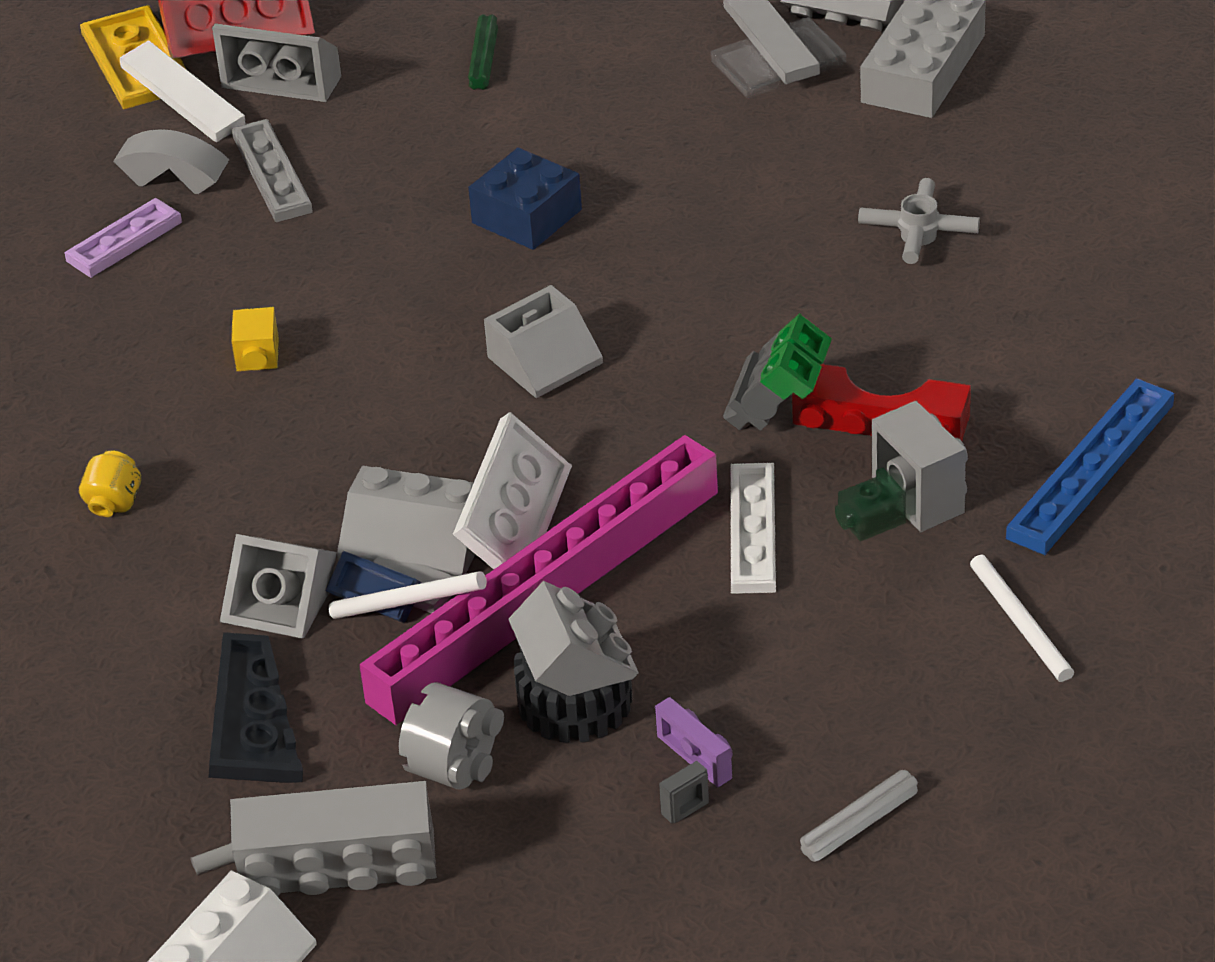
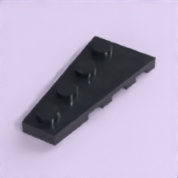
M223 632L208 778L279 783L303 782V768L301 760L297 757L293 729L289 726L287 706L284 695L280 691L279 675L269 636Z

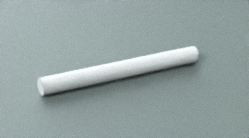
M984 555L974 557L970 563L971 568L1056 679L1062 682L1072 678L1074 670Z
M479 571L331 602L329 604V613L333 619H339L483 590L486 588L487 580L484 573Z

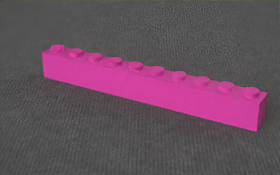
M682 436L485 575L487 580L485 589L458 594L360 664L365 703L393 724L397 725L402 722L412 703L421 705L427 694L421 693V691L427 685L435 682L447 686L453 685L516 639L509 618L542 581L561 589L568 587L579 594L718 493L716 454L688 436Z

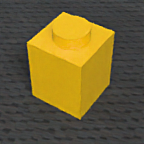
M274 307L233 310L232 347L236 371L278 368L279 336Z

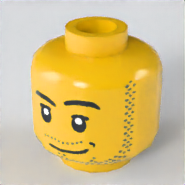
M106 451L104 454L94 456L89 461L79 486L80 497L88 504V508L92 513L101 517H111L113 512H126L133 505L141 483V473L135 466L134 460L128 455L118 451Z

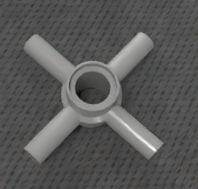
M923 178L919 183L917 194L909 195L902 200L901 211L860 208L858 223L899 227L901 238L906 242L902 258L904 262L914 264L918 261L921 246L933 242L937 237V230L978 234L980 218L939 214L937 202L933 198L935 182L930 178Z

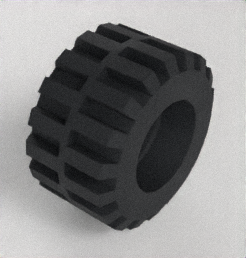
M521 647L520 653L515 655L514 675L519 714L523 721H527V727L533 732L541 729V737L551 740L556 735L559 736V742L570 743V738L579 737L580 743L589 741V735L596 734L598 738L607 735V727L609 726L617 729L622 724V717L628 716L631 710L630 703H632L631 680L568 696L535 681Z

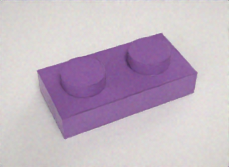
M670 697L655 706L658 738L689 764L698 761L707 769L708 780L716 787H720L732 779V749L723 736L715 735L699 721L693 711L684 709Z

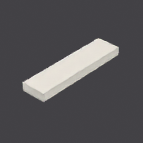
M149 40L120 57L121 68L213 141L218 142L230 135L232 128L245 125L244 114Z
M774 463L731 464V593L776 592Z

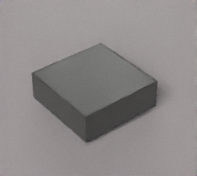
M698 761L693 762L659 783L661 814L670 823L679 822L709 803L707 769Z

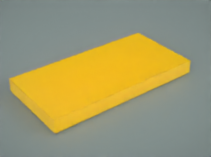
M149 5L80 24L81 33L123 110L160 99L121 68L120 65L121 56L148 40L170 57L165 32ZM180 58L173 59L185 68Z

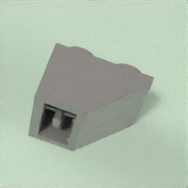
M552 285L484 319L488 358L535 398L603 363V356L576 305Z
M542 581L509 618V622L535 681L568 696L631 680L639 673L630 655L632 652L631 647L622 638L616 625L617 617L614 612L603 603L597 602L593 604L580 598L576 592L568 587L561 589Z

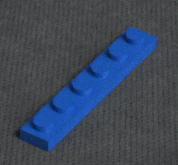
M1136 378L1007 525L1006 539L1046 555L1173 407L1174 393Z

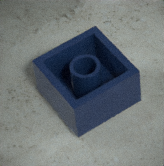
M516 148L468 187L473 224L532 250L582 210L579 173L521 148Z

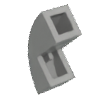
M149 130L128 138L113 162L138 186L143 187L170 169L194 194H199L216 183L229 159L212 145L189 134L172 130Z

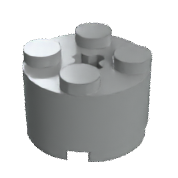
M437 682L427 685L421 691V693L427 694L421 705L412 703L401 728L399 755L407 757L408 764L402 765L404 770L455 789H464L473 780L483 782L492 768L493 760L490 753L495 736L503 726V711L496 709L490 700Z

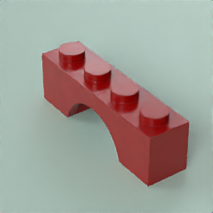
M821 364L822 368L815 387L804 399L794 392L792 393L793 424L809 428L848 432L850 434L872 436V419L913 401H917L927 412L934 414L939 419L941 425L954 438H959L961 441L970 418L971 385L928 379L919 388L905 394L892 396L877 395L857 387L849 379L846 368Z

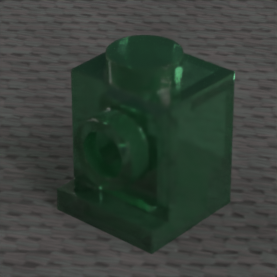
M884 467L877 469L876 477L838 492V505L835 506L837 521L844 530L850 529L860 542L906 523V492Z

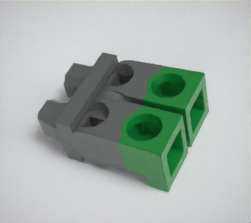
M799 313L761 348L759 354L753 351L746 357L723 414L724 419L738 430H744L752 424L761 431L768 425L770 418L776 414L779 404L793 392L804 399L815 387L822 368L821 364L825 360L832 338Z

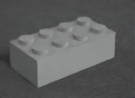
M905 0L860 66L861 103L932 118L985 36L986 0Z
M426 781L230 799L232 854L237 873L270 888L276 896L280 893L301 891L308 895H317L326 892L329 888L348 886L355 890H368L377 884L391 882L413 886L423 883L425 879L437 878L434 828Z

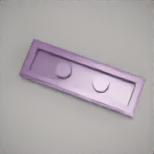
M154 198L64 252L66 262L92 278L182 223L181 213L159 199Z

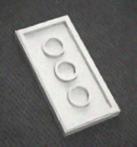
M509 412L498 423L453 535L491 568H497L547 532L572 465Z

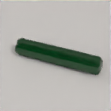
M482 14L477 21L468 74L469 87L473 90L477 88L484 90L489 85L498 30L497 17L493 14L489 16Z

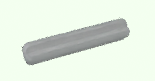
M907 770L898 771L801 837L800 849L802 853L807 855L813 862L819 861L915 795L918 791L916 778L911 776Z

